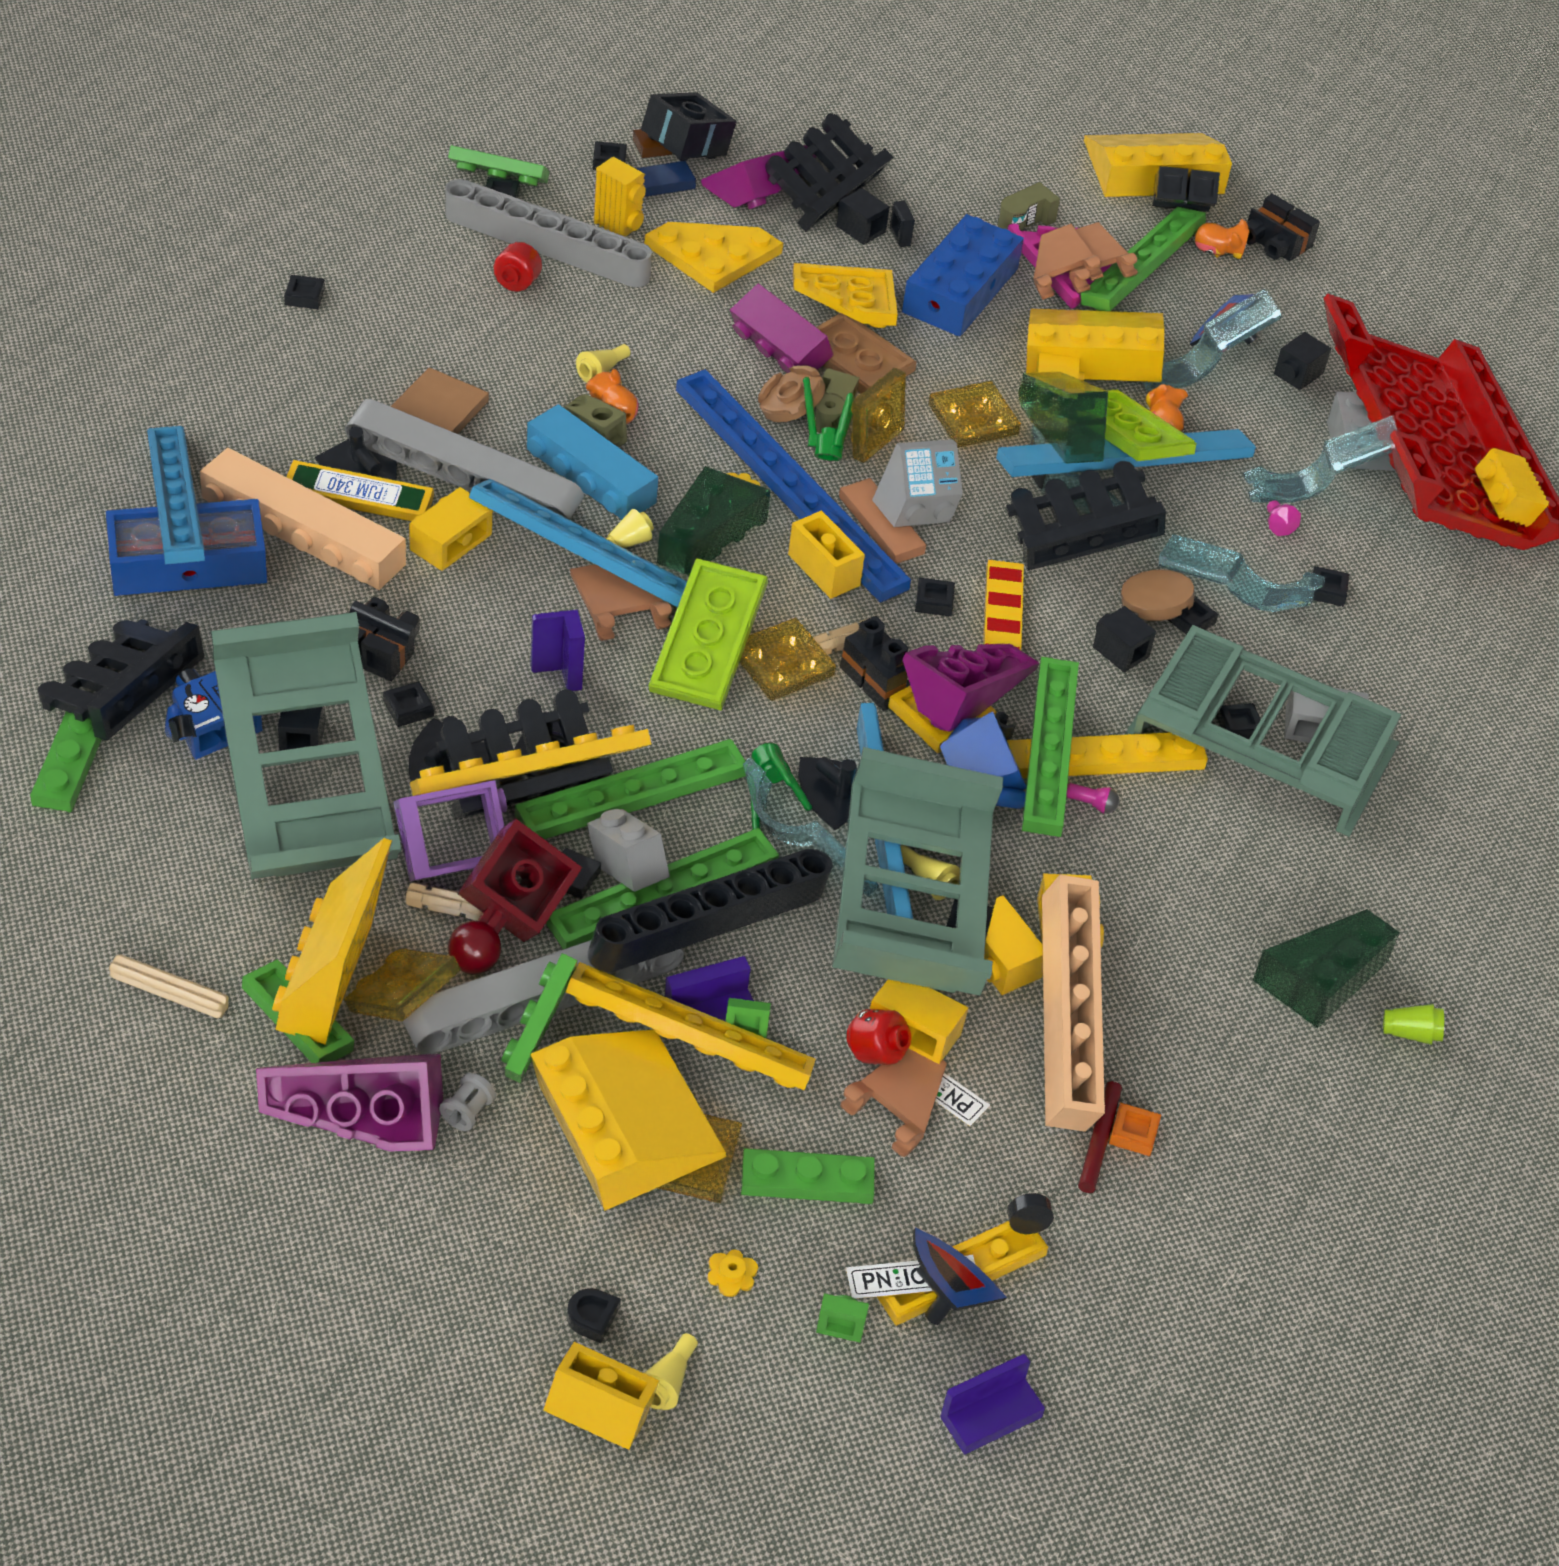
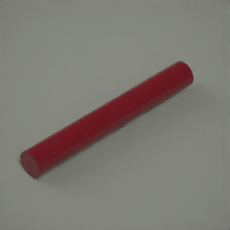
M1109 1081L1105 1085V1114L1095 1122L1078 1183V1188L1085 1193H1093L1095 1191L1122 1092V1086L1114 1081Z

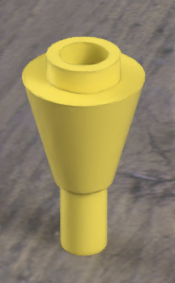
M622 344L612 350L581 352L576 359L577 372L587 383L598 373L609 372L617 362L629 357L630 349L627 345Z
M631 509L608 534L606 539L622 548L631 547L652 540L651 531L654 530V526L646 513H639L637 510Z
M900 845L903 863L912 868V872L916 876L959 885L960 868L958 866L925 855H919L908 846ZM931 894L935 900H942L945 898L943 896Z
M687 1333L683 1334L670 1353L666 1354L644 1372L660 1380L650 1406L651 1408L670 1410L677 1405L687 1361L698 1345L694 1336Z

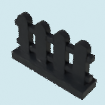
M833 113L828 114L822 121L821 125L826 132L825 135L815 127L809 128L804 134L803 141L808 147L807 149L801 143L792 141L784 150L785 157L789 161L788 163L782 157L774 155L765 165V169L770 175L768 180L773 185L779 184L792 198L793 202L791 205L796 210L800 207L805 214L797 223L805 232L834 211L843 197L863 188L876 178L894 158L886 148L877 155H874L871 152L873 147L869 143L865 145L849 128L852 124L847 119L843 121ZM831 141H834L849 158H846ZM814 154L830 170L829 173L813 157ZM795 169H797L801 173V175L812 185L811 187H809L802 180V178L794 171Z
M1120 461L1113 467V477L1103 480L1098 472L1086 470L1079 476V486L1069 489L1064 481L1052 479L1045 485V495L1033 498L1031 491L1026 488L1015 489L1011 493V504L1006 505V511L1009 517L1016 516L1022 530L1017 532V538L1019 543L1023 544V561L1027 571L1165 535L1166 511L1162 502L1156 501L1155 496L1147 497L1141 482H1145L1143 469L1136 471L1130 462ZM1118 489L1124 504L1113 507L1107 491ZM1084 498L1090 513L1079 516L1073 500ZM1050 507L1056 522L1045 525L1039 509Z
M142 619L138 622L130 620L117 622L113 626L114 642L99 640L88 646L91 661L88 663L79 660L71 661L63 667L66 680L63 684L49 681L38 687V695L43 709L52 711L58 708L73 713L75 720L82 722L87 718L91 719L94 737L108 741L171 687L182 671L192 669L205 657L198 625L185 622L177 630L171 629L169 632L150 627L149 621ZM130 646H133V647H136V648L145 650V652H141V651H138V650H135V649H132V648H129V647H130ZM107 666V667H110V668H114V669L120 670L121 672L118 673V672H115V671L106 669V668H104V667ZM80 687H83V688H86V689H90V690L96 691V693L93 694V693H90V692L81 690V689H79V688H80Z
M564 689L558 692L553 699L554 711L543 713L537 701L526 699L518 705L516 709L517 720L505 723L500 711L488 709L479 718V731L468 733L465 724L461 720L450 719L442 726V740L436 742L438 753L446 751L452 771L460 770L459 762L475 759L471 744L484 741L490 763L498 762L497 754L514 750L509 734L521 731L528 755L537 753L535 746L552 742L546 724L557 721L567 747L575 745L574 737L589 734L583 714H587L590 710L587 702L579 703L575 692ZM609 757L598 760L595 758L572 763V767L562 770L558 766L534 772L535 777L523 780L522 775L496 780L497 789H503L507 806L607 777L613 772ZM481 795L458 799L451 805L455 820L484 813Z

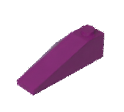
M783 150L742 161L701 179L703 187L735 208L747 204L750 210L767 204L765 198L778 193L782 189L778 183L773 185L768 180L770 175L765 169L768 160L772 156L777 155L782 157L787 163L789 161L785 157Z
M978 644L976 651L964 650L961 645H951L948 651L938 652L939 649L935 645H926L906 652L903 657V663L918 712L929 718L930 723L934 727L948 732L953 731L961 720L976 718L1033 673L1040 664L1011 644Z
M441 1054L388 1056L259 1067L256 1069L259 1113L306 1127L313 1126L337 1133L339 1137L349 1140L354 1138L374 1144L376 1148L389 1152L435 1149L441 1115L439 1107L443 1102Z

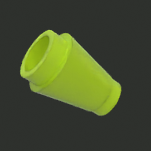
M1434 1004L1394 1008L1393 1010L1384 1009L1383 1034H1392V1036L1432 1045L1433 1041H1443L1444 1008H1434Z

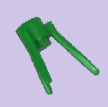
M804 377V396L809 429L808 447L815 448L814 456L818 459L841 461L845 437L856 404V400L853 398L854 395L853 393H848L846 396L838 428L824 427L821 429V433L817 434L810 378Z
M765 743L755 748L751 755L754 765L748 768L747 773L753 786L759 815V780H763L767 784H775L784 780L786 785L791 787L804 809L810 811L812 805L794 778L788 763L785 762L780 747L774 743ZM751 800L752 830L760 829V818L755 812Z

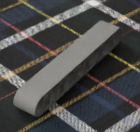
M455 179L448 182L445 186V216L455 224L511 244L525 242L536 249L541 255L627 286L642 287L650 281L652 250L644 243L468 180Z
M365 399L362 401L345 426V433L348 438L350 428L355 426L362 428L364 443L369 450L470 492L473 486L492 479L569 520L584 498L582 489L576 483L376 400Z
M591 940L411 1002L403 1009L400 1018L417 1052L421 1055L436 1054L522 1024L520 1020L529 1001L532 999L538 1002L545 988L539 985V982L549 961L557 964L561 953L576 959L577 966L581 962L593 967L587 958ZM681 948L633 966L606 973L637 984L674 970L683 961L684 952ZM565 992L556 1011L574 1006L580 1002L575 999V996Z

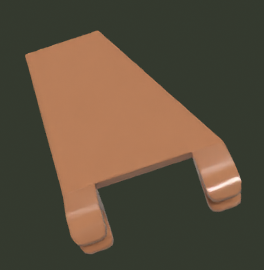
M1099 222L1076 229L1091 252L1100 258V268L1117 263L1125 278L1137 274V270L1133 265L1137 263V256L1134 253H1128ZM1080 266L1069 271V278L1078 293L1090 290V285L1086 281V279L1090 278V272L1087 268Z
M1072 224L1041 235L1033 280L1042 300L1055 295L1051 288L1052 277L1080 266H1084V268L1089 270V279L1091 281L1103 277V272L1099 267L1101 265L1100 258L1091 252Z
M596 564L570 569V575L594 621L597 635L601 641L615 638L612 627L615 626L613 616L650 609L657 629L671 626L669 615L672 614V608L668 602Z
M908 1048L902 1060L896 1064L880 1065L861 1081L848 1085L843 1093L846 1099L841 1102L840 1107L850 1115H855L871 1097L876 1099L905 1123L896 1130L895 1138L897 1141L892 1144L891 1148L900 1156L906 1157L924 1137L947 1063L942 1060L938 1064Z

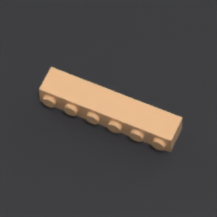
M228 447L200 470L203 499L209 503L258 499L262 530L286 541L300 551L311 554L329 566L336 567L355 577L360 582L380 590L406 566V538Z
M1060 874L1042 895L1045 1126L1086 1132L1105 1114L1099 881Z

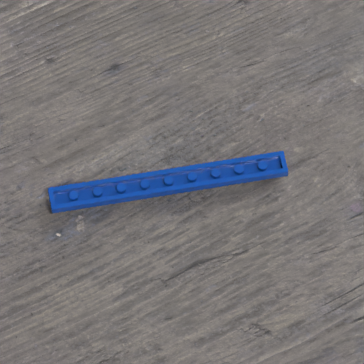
M706 369L677 380L676 391L799 519L822 510L865 554L861 583L880 603L910 589L911 579Z

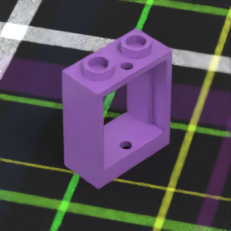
M495 780L400 798L393 802L409 881L470 870L476 867L482 856L429 867L417 807L481 795L490 843H492L499 831L504 827L502 813L507 812L504 791L502 788L497 789Z

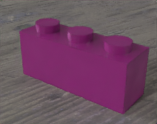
M759 283L729 309L734 320L732 326L735 332L744 340L751 339L765 357H774L786 373H790L789 368L793 366H810L818 370L834 355L827 335Z

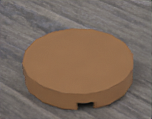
M793 366L789 368L790 373L782 375L780 372L772 376L764 384L758 395L759 407L766 419L773 422H788L807 414L803 384L804 377L810 378L814 407L819 404L825 393V383L817 369L810 366Z
M1150 570L1138 573L1130 577L1123 584L1121 590L1122 605L1138 613L1139 618L1149 621L1174 619L1182 615V609L1188 607L1189 610L1193 606L1195 598L1194 585L1191 579L1182 573L1171 570Z

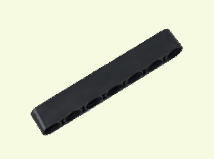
M804 849L604 916L596 924L587 958L596 969L604 972H615L819 900L833 868L832 861L827 854L820 850Z

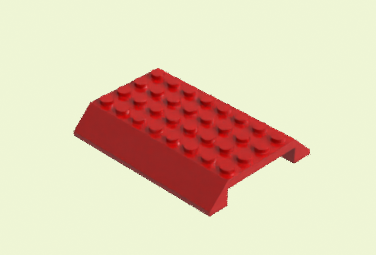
M1327 293L1324 297L1329 333L1336 345L1335 350L1341 356L1346 366V373L1351 377L1357 389L1356 393L1368 412L1369 420L1374 424L1379 435L1378 439L1386 449L1390 458L1389 462L1398 474L1401 487L1410 499L1414 514L1424 522L1438 523L1450 530L1457 529L1469 533L1476 538H1485L1495 541L1501 546H1510L1520 550H1526L1559 539V497L1480 348L1454 339L1440 357L1437 358L1368 333L1354 302ZM1492 448L1525 457L1526 462L1529 463L1528 467H1531V471L1534 472L1533 476L1539 482L1538 486H1541V491H1544L1543 495L1549 501L1545 510L1530 526L1525 527L1524 524L1520 525L1519 523L1515 524L1514 521L1509 522V520L1504 521L1503 518L1499 519L1475 472V467Z

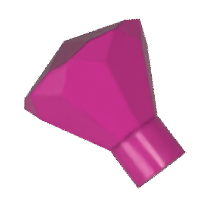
M1276 500L1271 501L1267 505V511L1270 513L1268 518L1269 529L1276 536L1290 535L1300 526L1301 513L1294 506L1281 505Z

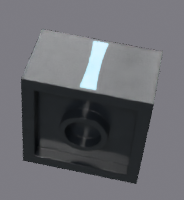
M698 92L651 94L641 130L648 134L651 140H656L676 155L679 161L700 157L715 159L717 156L727 155L737 121Z

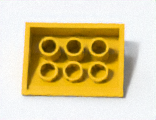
M1203 133L1084 136V143L1104 197L1153 196L1155 174L1160 166L1188 169V173L1191 169L1220 172L1218 194H1225L1232 166L1231 159L1224 144Z
M1031 308L1028 326L1026 377L1035 376L1039 352L1080 358L1079 372L1085 373L1084 379L1161 382L1164 357L1163 313Z
M383 838L330 883L324 899L318 897L315 899L309 921L314 922L312 928L304 926L297 950L302 951L300 957L294 955L291 957L285 975V980L290 982L288 987L279 986L272 1010L279 1012L276 1030L294 1036L295 1033L306 1035L314 1042L326 1045L332 1025L337 1017L372 927L392 840Z
M654 1029L570 1036L530 1054L539 1087L604 1211L726 1157L723 1146L660 1036Z

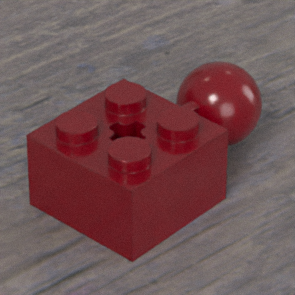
M515 819L504 826L457 893L483 913L478 921L465 922L459 925L450 935L447 950L452 964L458 970L467 974L477 975L485 973L495 966L501 955V941L498 934L502 928H505L523 942L538 935L583 867L519 820ZM516 875L522 878L520 883L517 882Z

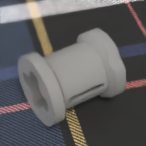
M466 1073L461 1078L460 1088L452 1098L443 1100L439 1107L442 1117L451 1126L461 1131L472 1129L476 1122V1115L484 1105H490L496 1099V1092L491 1083L484 1077L472 1073Z

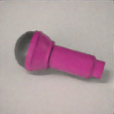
M1074 783L1067 784V798L1092 804V807H1095L1103 814L1115 811L1119 805V795L1111 787L1092 789Z

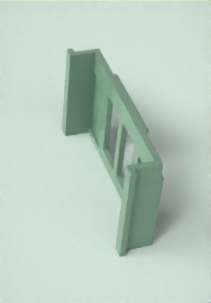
M356 612L211 631L213 661L251 879L270 876L279 877L351 866L383 838L392 840L388 860L398 859V853L402 850L399 834H394L358 645L359 623ZM348 703L355 740L259 754L253 716ZM358 754L365 792L268 806L262 773L263 767Z
M1192 625L1125 735L1144 734L1149 725L1152 724L1343 808L1335 831L1350 837L1398 747L1399 742L1394 740L1393 736L1401 714L1351 692L1344 693L1246 651L1244 646ZM1243 670L1280 685L1250 739L1212 724ZM1291 691L1329 706L1328 711L1299 761L1261 745Z
M863 747L851 788L833 968L951 993L960 991L981 995L987 979H990L992 975L993 961L985 960L984 954L993 811L1003 788V777ZM868 837L961 857L959 885L866 865ZM864 880L957 899L956 928L861 908Z

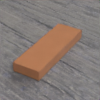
M871 478L840 488L839 498L880 548L896 564L925 554L926 544L911 526L893 527L872 501L878 486Z

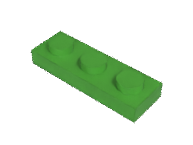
M453 145L450 146L448 158L457 164L456 169L475 173L476 168L487 170V175L490 177L506 179L507 175L518 177V181L521 184L537 187L538 182L546 184L548 182L550 171L544 165Z
M66 711L30 794L32 806L72 812L102 740L94 737L91 719L87 718L84 722L75 720L74 714Z
M561 953L557 964L550 961L547 964L539 982V985L545 988L538 1002L532 999L529 1001L521 1017L520 1023L526 1025L519 1040L511 1038L502 1056L501 1061L507 1064L505 1067V1077L521 1084L532 1061L530 1054L537 1051L565 994L571 976L577 967L576 959Z
M278 959L242 977V989L276 1025L279 1012L272 1010L279 986L288 987L290 982L285 980L287 968ZM334 1020L326 1045L314 1042L306 1035L295 1033L294 1036L283 1032L311 1063L336 1061L353 1052L355 1040L336 1020Z
M744 1148L741 1195L873 1204L874 1157Z

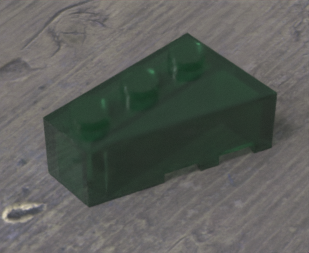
M1060 371L1023 373L1022 384L1018 391L1021 409L1048 443L1052 445L1064 463L1103 462L1108 391Z
M705 466L659 531L657 564L690 576L696 558L712 561L721 554L723 547L732 541L739 542L744 538L746 531L755 525L760 527L767 522L771 490Z
M1366 909L1263 950L1253 981L1318 1029L1388 963L1400 932Z

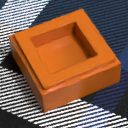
M1120 1102L1109 1144L1150 1156L1161 1114Z

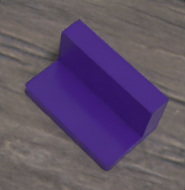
M578 609L532 615L531 671L538 673L562 670L566 689L572 691L582 690L585 635Z
M745 956L668 976L666 977L664 997L726 1022L729 998L754 1001L748 990L751 968Z
M1026 1354L1013 1358L947 1391L940 1418L964 1455L1043 1417L1045 1407L1025 1379L1031 1362Z

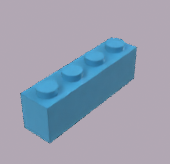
M557 404L527 422V450L534 457L541 459L553 468L557 474L576 483L583 493L591 496L603 505L606 510L614 513L620 519H623L631 509H635L640 513L657 503L659 476L561 405Z

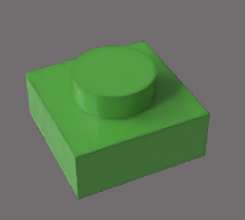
M729 998L726 1022L766 1038L771 1003Z
M824 1293L816 1333L861 1343L869 1304L857 1301L855 1298L847 1295L834 1296Z

